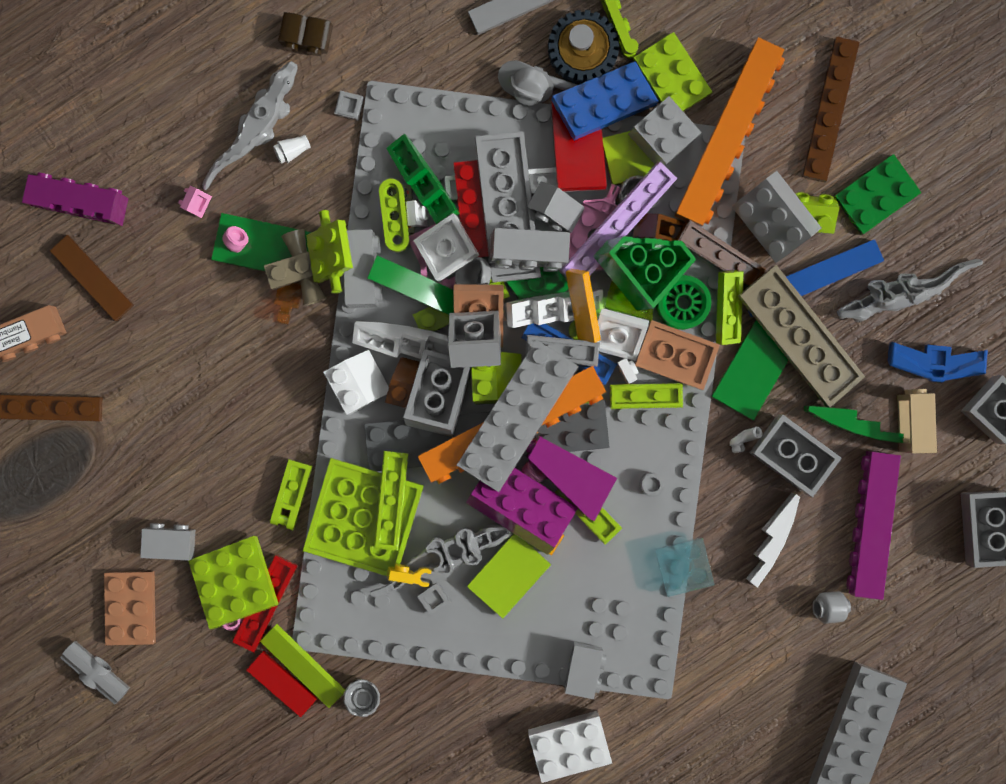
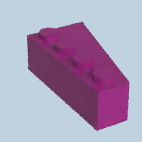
M37 172V176L28 174L22 203L32 207L123 226L129 198L122 195V191L118 189H102L98 185L84 182V185L76 184L75 180L63 177L60 180L52 179V175Z

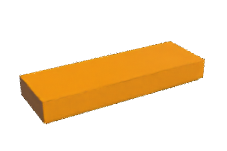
M571 268L565 272L577 337L579 340L596 343L601 340L589 271Z

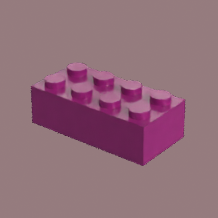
M516 468L513 469L499 492L479 480L466 501L468 505L547 555L555 548L578 509Z

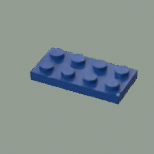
M636 61L553 95L551 99L573 140H577L654 107L658 103V99Z

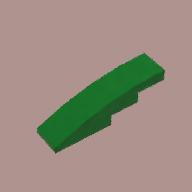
M405 133L386 148L404 180L412 187L419 201L427 208L436 224L453 213L456 216L460 214L434 172Z
M378 255L376 256L367 279L450 316V313H454V290Z
M804 406L805 412L824 423L848 433L895 443H903L904 441L903 433L880 432L881 422L857 420V410Z

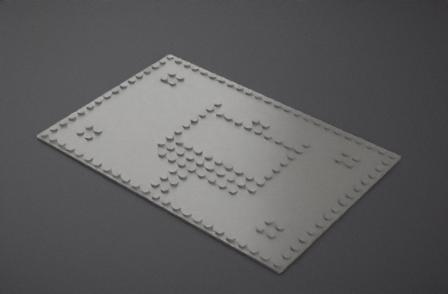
M369 81L365 96L348 230H373L381 241V253H377L378 256L421 275L420 264L410 243L402 252L391 251L385 243L379 187L387 179H396L402 185H409L404 180L386 148L405 133L445 190V176L455 175L454 162L477 160L475 136L524 132L528 169L553 168L556 166L551 104L537 103L528 106L513 99ZM633 115L602 128V137L631 131L645 117ZM694 124L702 133L665 165L677 180L647 213L662 214L678 219L674 215L716 126ZM745 136L741 143L742 145L745 143ZM743 151L739 159L734 158L731 164L734 167V171L729 181L724 179L721 186L724 192L719 202L714 201L711 207L714 214L709 224L704 223L702 228L730 246L735 219V210L732 208V205L737 202ZM605 154L606 190L565 192L581 205L584 200L604 199L610 190L612 182ZM622 184L616 185L612 194H614L616 187L621 188ZM412 189L413 200L419 201ZM619 193L615 200L617 206L620 204ZM453 201L459 211L458 201ZM430 213L427 220L428 227L436 224ZM534 217L535 230L556 232L548 227L549 222L544 223ZM414 227V228H415V233H417V232H419V231H421V230H423V229H426V228H428V227H421V228ZM634 227L626 235L627 237H633ZM591 230V231H589V232H588V238H589L596 230ZM394 237V244H400L402 237ZM690 251L696 260L683 275L693 276L706 285L711 295V309L702 323L681 331L716 343L718 272L723 271ZM488 257V258H483V259H485V260L488 262V264H489V257ZM427 265L428 278L438 282ZM604 270L594 271L590 275L592 289L603 290L604 309L649 320L648 327L651 320L667 325L659 317L656 306L654 309L637 311ZM455 272L447 276V279L454 277ZM560 272L567 281V277L562 272ZM343 273L340 281L342 292L338 296L329 369L369 350L389 386L401 357L419 362L421 359L400 353L396 358L352 343L354 324L356 321L380 322L418 328L412 314L428 308V306L380 285L383 291V301H379V307L349 308L345 305ZM504 282L510 297L504 299L503 304L519 300L509 285ZM679 285L677 288L681 293V285ZM685 285V287H686V292H687L688 289L690 288V286H686V285ZM671 289L670 293L676 296L673 289ZM693 289L691 295L696 294V290ZM699 295L694 300H700ZM684 296L678 298V306L682 309H687L690 304L688 298ZM667 297L666 301H673V299ZM694 304V306L700 309L701 304ZM666 305L668 310L673 307V305ZM676 310L670 312V314L674 317ZM691 310L694 316L698 314L697 312ZM686 312V320H690V317ZM681 313L677 318L679 320H682ZM574 320L568 322L554 321L546 324L570 337L568 329ZM503 321V347H501V352L522 354V357H525L526 341L521 339L528 325L511 328L508 326L507 321ZM449 325L435 332L449 336ZM599 351L600 355L615 363L625 359ZM716 357L704 390L683 384V408L610 409V385L626 384L618 366H616L607 384H603L606 392L602 394V400H605L610 448L570 453L617 478L602 507L622 529L605 545L574 514L563 533L565 536L552 556L531 545L551 563V566L503 619L472 592L467 585L510 537L495 547L480 550L482 560L477 565L462 563L454 566L450 575H437L433 571L431 574L423 573L421 580L429 582L428 587H422L415 583H405L397 590L378 597H372L370 592L392 582L388 580L387 576L304 552L292 639L305 651L563 686H565L573 642L602 647L603 654L606 655L604 670L600 669L598 678L602 679L601 691L670 699L674 685ZM636 367L639 372L636 374L638 380L630 384H677L680 382ZM576 370V372L574 373V375L580 373V371H579V370ZM471 373L460 414L489 412L495 404L476 405L473 402ZM327 380L306 538L330 458L369 469L364 424L404 420L406 408L385 403L386 396L353 414L346 415ZM526 456L521 457L515 468L522 472L523 466L530 460ZM423 467L407 468L406 480L424 485L402 557V565H406L414 556L422 552L436 537L444 540L455 536L463 528L477 533L485 525H500L466 503L478 484L479 479L466 471L460 473L457 469L449 473L450 479L440 484L437 481L431 483ZM649 472L659 474L665 483L663 492L655 497L645 495L640 488L641 478ZM547 477L540 483L554 493L558 489ZM438 582L451 603L430 616L417 596Z

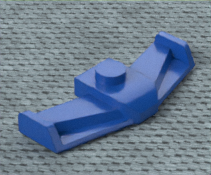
M889 342L888 363L892 367L919 375L928 381L944 382L945 380L986 374L988 350L951 356V347L925 345L923 353L896 342Z

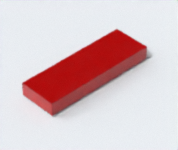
M264 651L246 670L299 717H302L317 700V697Z

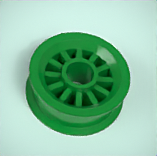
M682 275L671 288L676 296L670 293L669 290L656 305L658 315L665 324L675 329L686 330L699 325L706 319L711 309V295L701 280L693 276ZM679 285H681V293L677 288ZM685 285H686V286H690V288L688 289L687 292H686V287H685ZM692 290H696L697 293L691 295ZM699 295L700 300H694ZM680 296L688 298L690 304L687 309H682L678 306L677 301ZM669 297L673 301H666V298ZM694 304H701L700 309L695 307ZM666 305H673V307L668 310ZM676 310V313H675V315H674V317H673V316L670 314V312ZM691 310L697 312L698 314L694 316ZM686 312L690 317V320H686ZM680 313L682 320L677 319Z

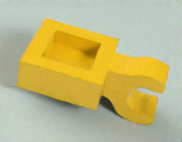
M395 564V567L388 566L387 578L390 581L408 584L415 583L422 587L429 586V582L421 580L423 573L431 574L432 572L427 567H421L413 572L409 570V566Z

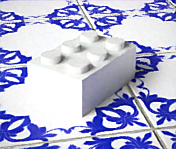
M598 710L528 729L542 783L612 764Z

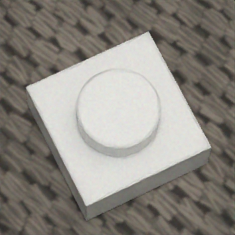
M406 201L408 226L428 227L429 211L420 201Z
M627 358L616 363L626 384L638 380L636 374L639 372L632 360L628 362Z

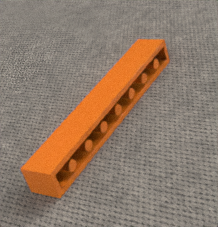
M759 37L755 41L674 217L685 222L691 220L701 227L704 223L709 224L714 214L711 207L714 201L718 203L722 197L724 189L721 186L724 179L729 181L734 171V167L731 164L734 158L739 159L745 147L741 144L744 136L749 137L755 124L751 123L755 114L759 116L765 102L761 101L764 93L769 94L775 80L771 78L775 71H780L785 61V58L782 57L785 49Z
M593 366L572 376L542 425L545 424L548 428L560 422L559 416L565 413L571 416L582 410L580 405L589 402L591 406L603 399L602 394L606 390ZM483 423L418 456L431 483L437 481L440 484L450 479L449 473L457 469L460 473L465 471L458 467L457 464Z

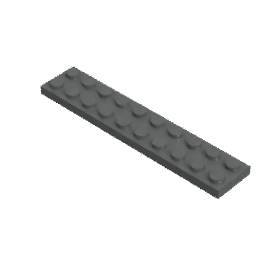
M600 400L591 406L589 403L580 405L581 411L571 416H568L567 413L559 416L560 422L548 428L545 424L542 425L533 439H536L538 435L568 452L610 448L605 400ZM491 411L460 414L453 437L406 426L404 420L364 424L368 467L373 471H382L384 451L409 453L407 468L423 467L418 458L419 455L483 423ZM525 451L522 457L527 456L528 452Z

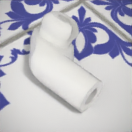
M759 427L750 428L732 438L730 441L732 452H743L745 450L743 443L761 438L762 430Z

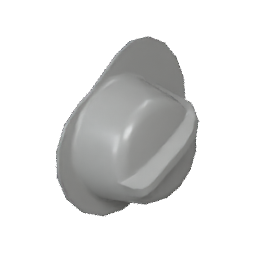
M517 60L508 61L499 69L498 80L501 87L523 105L531 106L543 103L553 93L554 85L552 79L542 70Z

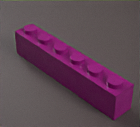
M866 451V456L862 457L861 469L864 470L863 480H860L858 485V493L861 494L860 504L858 503L855 509V517L858 518L857 528L854 527L852 534L855 547L854 551H851L849 558L852 572L851 575H848L846 583L849 594L855 597L884 600L901 455Z

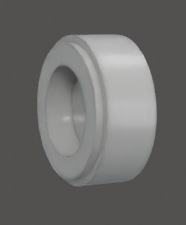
M584 24L573 27L569 35L571 46L580 51L588 49L593 42V31Z
M646 473L640 480V488L647 496H658L664 490V480L657 473Z

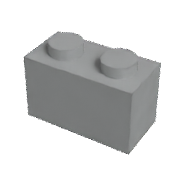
M542 181L528 205V208L535 212L534 217L544 223L549 222V228L556 232L565 230L570 233L574 230L585 208L560 188Z
M150 523V527L142 529L140 558L191 560L194 558L196 529H188L189 525L174 524V528H164L165 524Z
M573 642L564 686L565 694L594 699L595 693L600 692L602 679L598 678L600 669L604 670L606 655L603 654L602 647Z

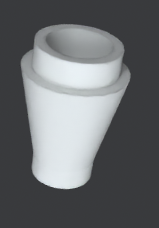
M306 135L277 141L278 144L273 146L281 164L284 162L289 163L305 150L311 148Z

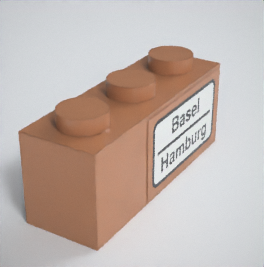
M48 305L1 324L0 360L7 362L15 359V354L19 352L29 353L39 349V344L44 342L52 344L61 340L60 336L66 334V330L57 308Z

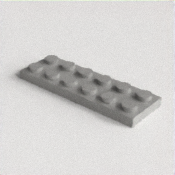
M524 132L475 136L488 256L490 234L494 228L535 230L534 214L528 208L532 197ZM489 264L491 266L492 283L541 277L540 267H536L534 270H519V266L512 265L509 266V269L494 268L495 264Z
M536 340L457 466L499 492L578 369V366Z

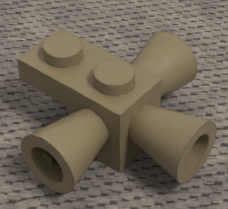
M299 229L282 235L281 237L292 257L264 266L271 289L274 290L297 283L301 284L303 306L326 300L318 282L313 280L310 255L306 247L305 230Z

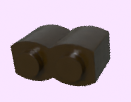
M284 12L278 41L281 45H284L283 48L286 50L297 52L298 49L307 50L306 53L310 55L321 56V53H328L333 24L331 21L321 18Z

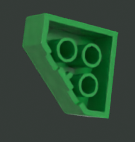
M627 236L607 240L593 255L637 311L654 309L696 260L683 241L641 239Z

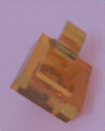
M293 283L277 288L274 304L281 306L277 318L279 323L289 325L292 308L299 310L302 297L301 285Z

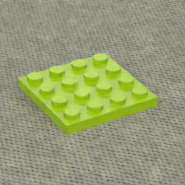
M330 458L303 551L387 576L388 566L395 567V564H401L424 485L406 480L399 550L375 549L374 541L382 473Z

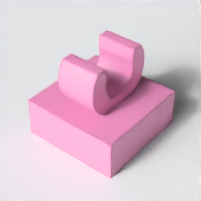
M192 186L185 188V198L183 201L179 200L180 208L202 218L212 196Z

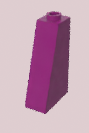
M537 435L536 439H532L525 450L528 452L526 457L586 517L595 521L617 478Z

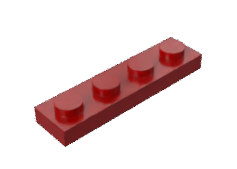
M477 160L454 162L460 222L479 254L478 257L488 258Z
M275 555L268 572L279 604L298 565L279 555ZM278 605L245 617L233 639V643L254 653Z

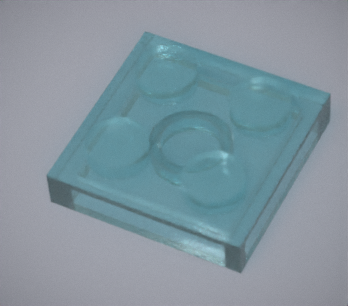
M702 537L655 549L667 597L715 585Z

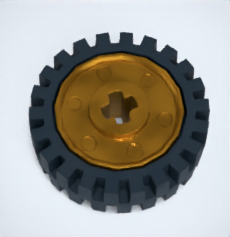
M576 10L572 14L570 12L564 18L558 20L549 36L548 56L552 67L564 80H570L575 84H582L610 72L618 57L619 41L617 31L615 32L613 24L609 23L605 16L601 17L598 12L591 13L590 10H585L584 12ZM576 25H587L593 31V42L587 51L576 50L569 42L570 31Z

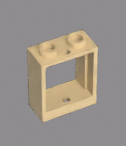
M927 389L905 390V395H897L898 433L904 434L903 443H899V452L937 453L935 394H927Z

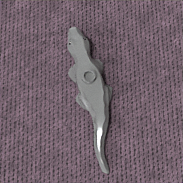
M292 61L288 62L271 75L270 86L267 90L262 89L257 92L255 102L248 113L240 117L235 141L214 162L202 184L204 190L209 188L216 175L223 168L244 157L255 146L265 145L273 140L274 132L272 128L278 119H283L290 113V106L283 101V98L294 84L295 75L298 70L297 64Z
M974 259L959 263L949 268L940 276L931 279H917L915 274H900L897 281L886 283L884 280H873L868 284L869 296L862 300H855L837 311V315L840 319L852 318L855 322H862L875 313L899 311L912 305H918L925 300H930L935 295H940L958 275L982 265L983 261Z
M496 524L485 525L477 533L463 528L453 537L444 540L437 537L434 538L406 566H409V570L413 572L421 567H427L437 575H450L454 566L466 563V565L479 564L482 560L480 550L499 545L513 533L503 526ZM392 581L386 586L371 591L370 595L378 597L391 593L405 583Z

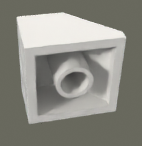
M369 350L324 371L346 415H351L386 396L389 389Z

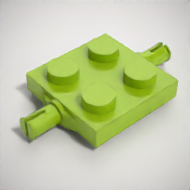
M322 210L318 212L321 226L318 230L306 235L314 282L322 283L330 279L331 292L340 293L342 292L340 277L345 271L353 268L345 220H336L330 223L329 210Z

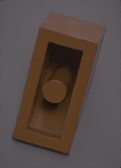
M646 213L634 226L633 238L673 241L677 238L685 222L662 214Z
M404 357L400 358L391 378L385 403L407 408L419 368V361Z

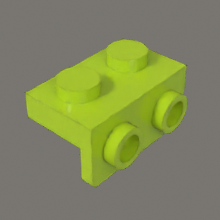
M803 192L795 193L821 226L818 232L834 234L839 212L836 198L827 194L810 196Z

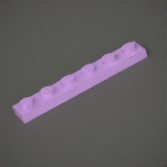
M657 162L569 259V263L560 269V272L566 276L565 271L572 268L589 271V275H591L600 265L593 255L607 240L626 236L677 178L661 162Z

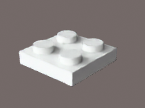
M454 213L413 240L435 280L438 282L479 256L461 222Z
M601 308L598 318L601 340L598 341L600 342L599 351L636 361L649 320Z

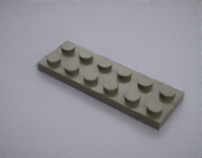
M777 265L772 266L738 295V298L826 407L830 408L865 378L864 374Z

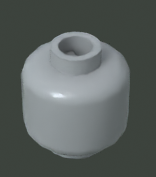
M840 591L824 592L816 597L812 608L815 617L822 623L844 622L848 617V613L851 611V604Z

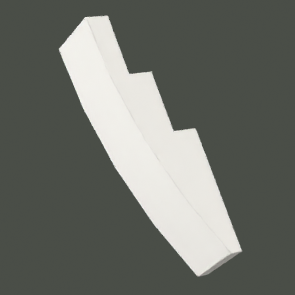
M592 289L596 315L600 314L601 308H603L602 289ZM569 292L506 302L507 324L511 328L532 323L542 325L554 321L568 322L574 320Z
M356 321L354 324L352 343L396 358L400 353L421 359L424 349L449 355V336L410 326L380 322Z
M791 493L761 529L769 536L754 553L761 561L746 578L757 588L773 567L785 545L800 499L795 493Z

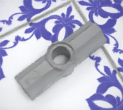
M74 641L60 657L80 674L79 678L86 686L97 689L114 705L130 689L126 683L111 671L112 669L106 661L100 657H94L77 641Z

